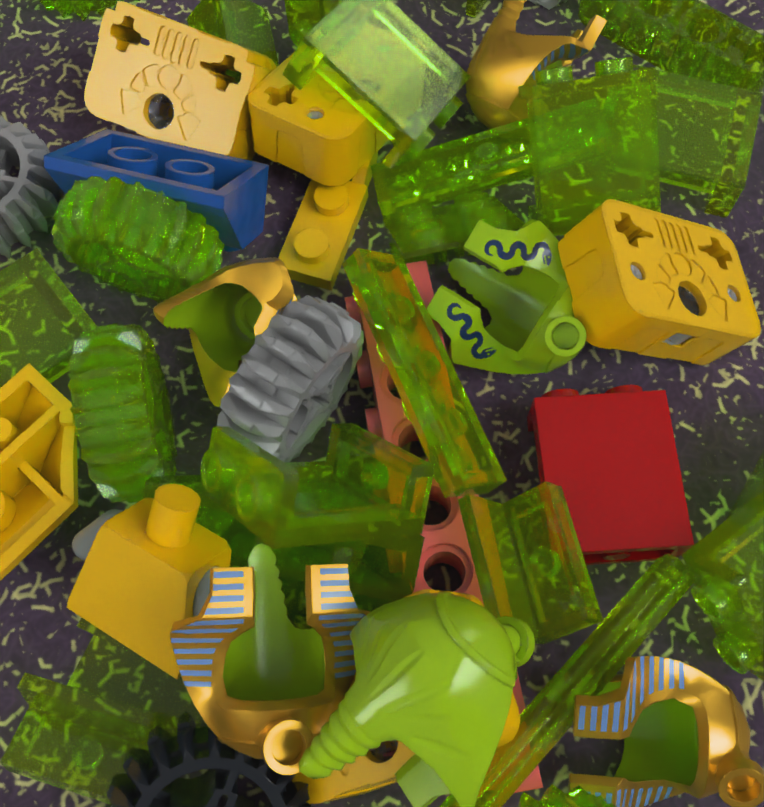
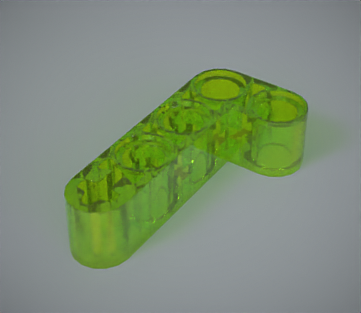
M580 0L578 17L585 26H587L592 17L599 15L607 20L600 35L723 105L731 108L751 106L757 101L764 88V35L699 0Z

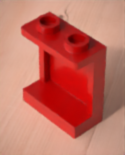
M621 385L613 387L603 394L579 395V392L574 389H556L533 399L527 416L528 431H534L546 525V535L541 541L544 568L676 560L694 546L666 390L643 391V388L638 385Z

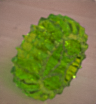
M90 176L88 180L75 181L72 188L65 194L63 200H60L53 217L55 220L51 230V234L54 236L53 244L59 251L63 252L62 255L68 262L77 264L82 273L91 274L98 278L99 283L110 284L116 287L119 292L127 291L135 294L138 298L147 297L160 303L162 300L169 299L192 285L203 281L221 269L223 262L222 253L225 245L219 239V232L213 226L206 224V218L201 213L188 210L187 204L184 201H174L166 197L163 190L159 192L149 190L140 182L132 185L125 183L118 177H110L106 181L98 176Z
M118 323L97 326L96 330L80 333L79 338L73 343L71 349L72 356L68 363L71 379L67 385L72 398L70 411L74 415L76 426L74 435L79 439L81 459L87 463L89 478L96 484L98 492L112 503L128 501V503L139 502L144 498L154 497L155 490L159 486L173 484L174 476L177 472L175 457L178 454L175 447L174 415L171 410L170 394L165 382V373H163L161 368L160 356L155 352L154 342L140 325H118Z

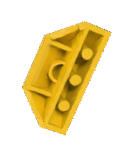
M30 363L0 388V581L78 508L77 408Z

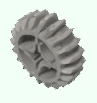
M0 115V255L10 259L12 244L19 241L20 244L31 248V238L28 235L30 232L35 230L48 233L47 221L44 216L60 215L56 199L64 196V194L44 168V155L51 153L45 142L39 139L36 133L32 134L21 122L11 124ZM12 165L20 168L18 178L12 177L9 174Z
M309 295L286 305L281 315L277 314L271 317L268 328L262 334L256 335L252 348L246 355L241 356L242 363L238 371L229 378L231 386L221 399L220 408L222 411L217 419L219 439L228 445L230 451L250 465H258L268 472L280 469L288 465L292 459L299 457L304 447L313 442L315 435L321 427H325L331 413L338 408L339 400L348 390L347 385L357 371L356 363L362 356V345L364 343V331L361 330V323L351 318L348 311L335 303H328L318 297L313 298Z

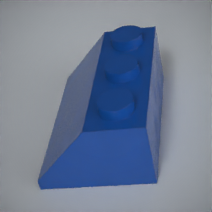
M104 129L44 155L45 170L75 208L81 212L101 216V220L106 224L114 226L136 224L154 229L155 234L164 238L179 239L191 237L208 241V245L211 248L227 252L243 250L263 232L269 171L268 164L110 129Z

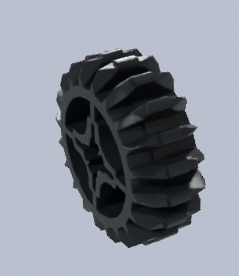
M186 711L178 718L177 736L173 737L168 731L156 725L149 732L147 741L149 750L133 746L126 753L123 763L126 773H117L112 777L107 791V797L111 803L106 806L217 807L222 796V807H255V801L247 799L238 793L237 780L241 774L251 779L265 792L272 803V807H312L311 804L307 803L310 800L307 789L309 784L292 782L296 774L282 775L276 773L265 763L264 759H255L221 743L208 726L196 728L194 718ZM208 769L199 777L192 779L180 778L191 772Z

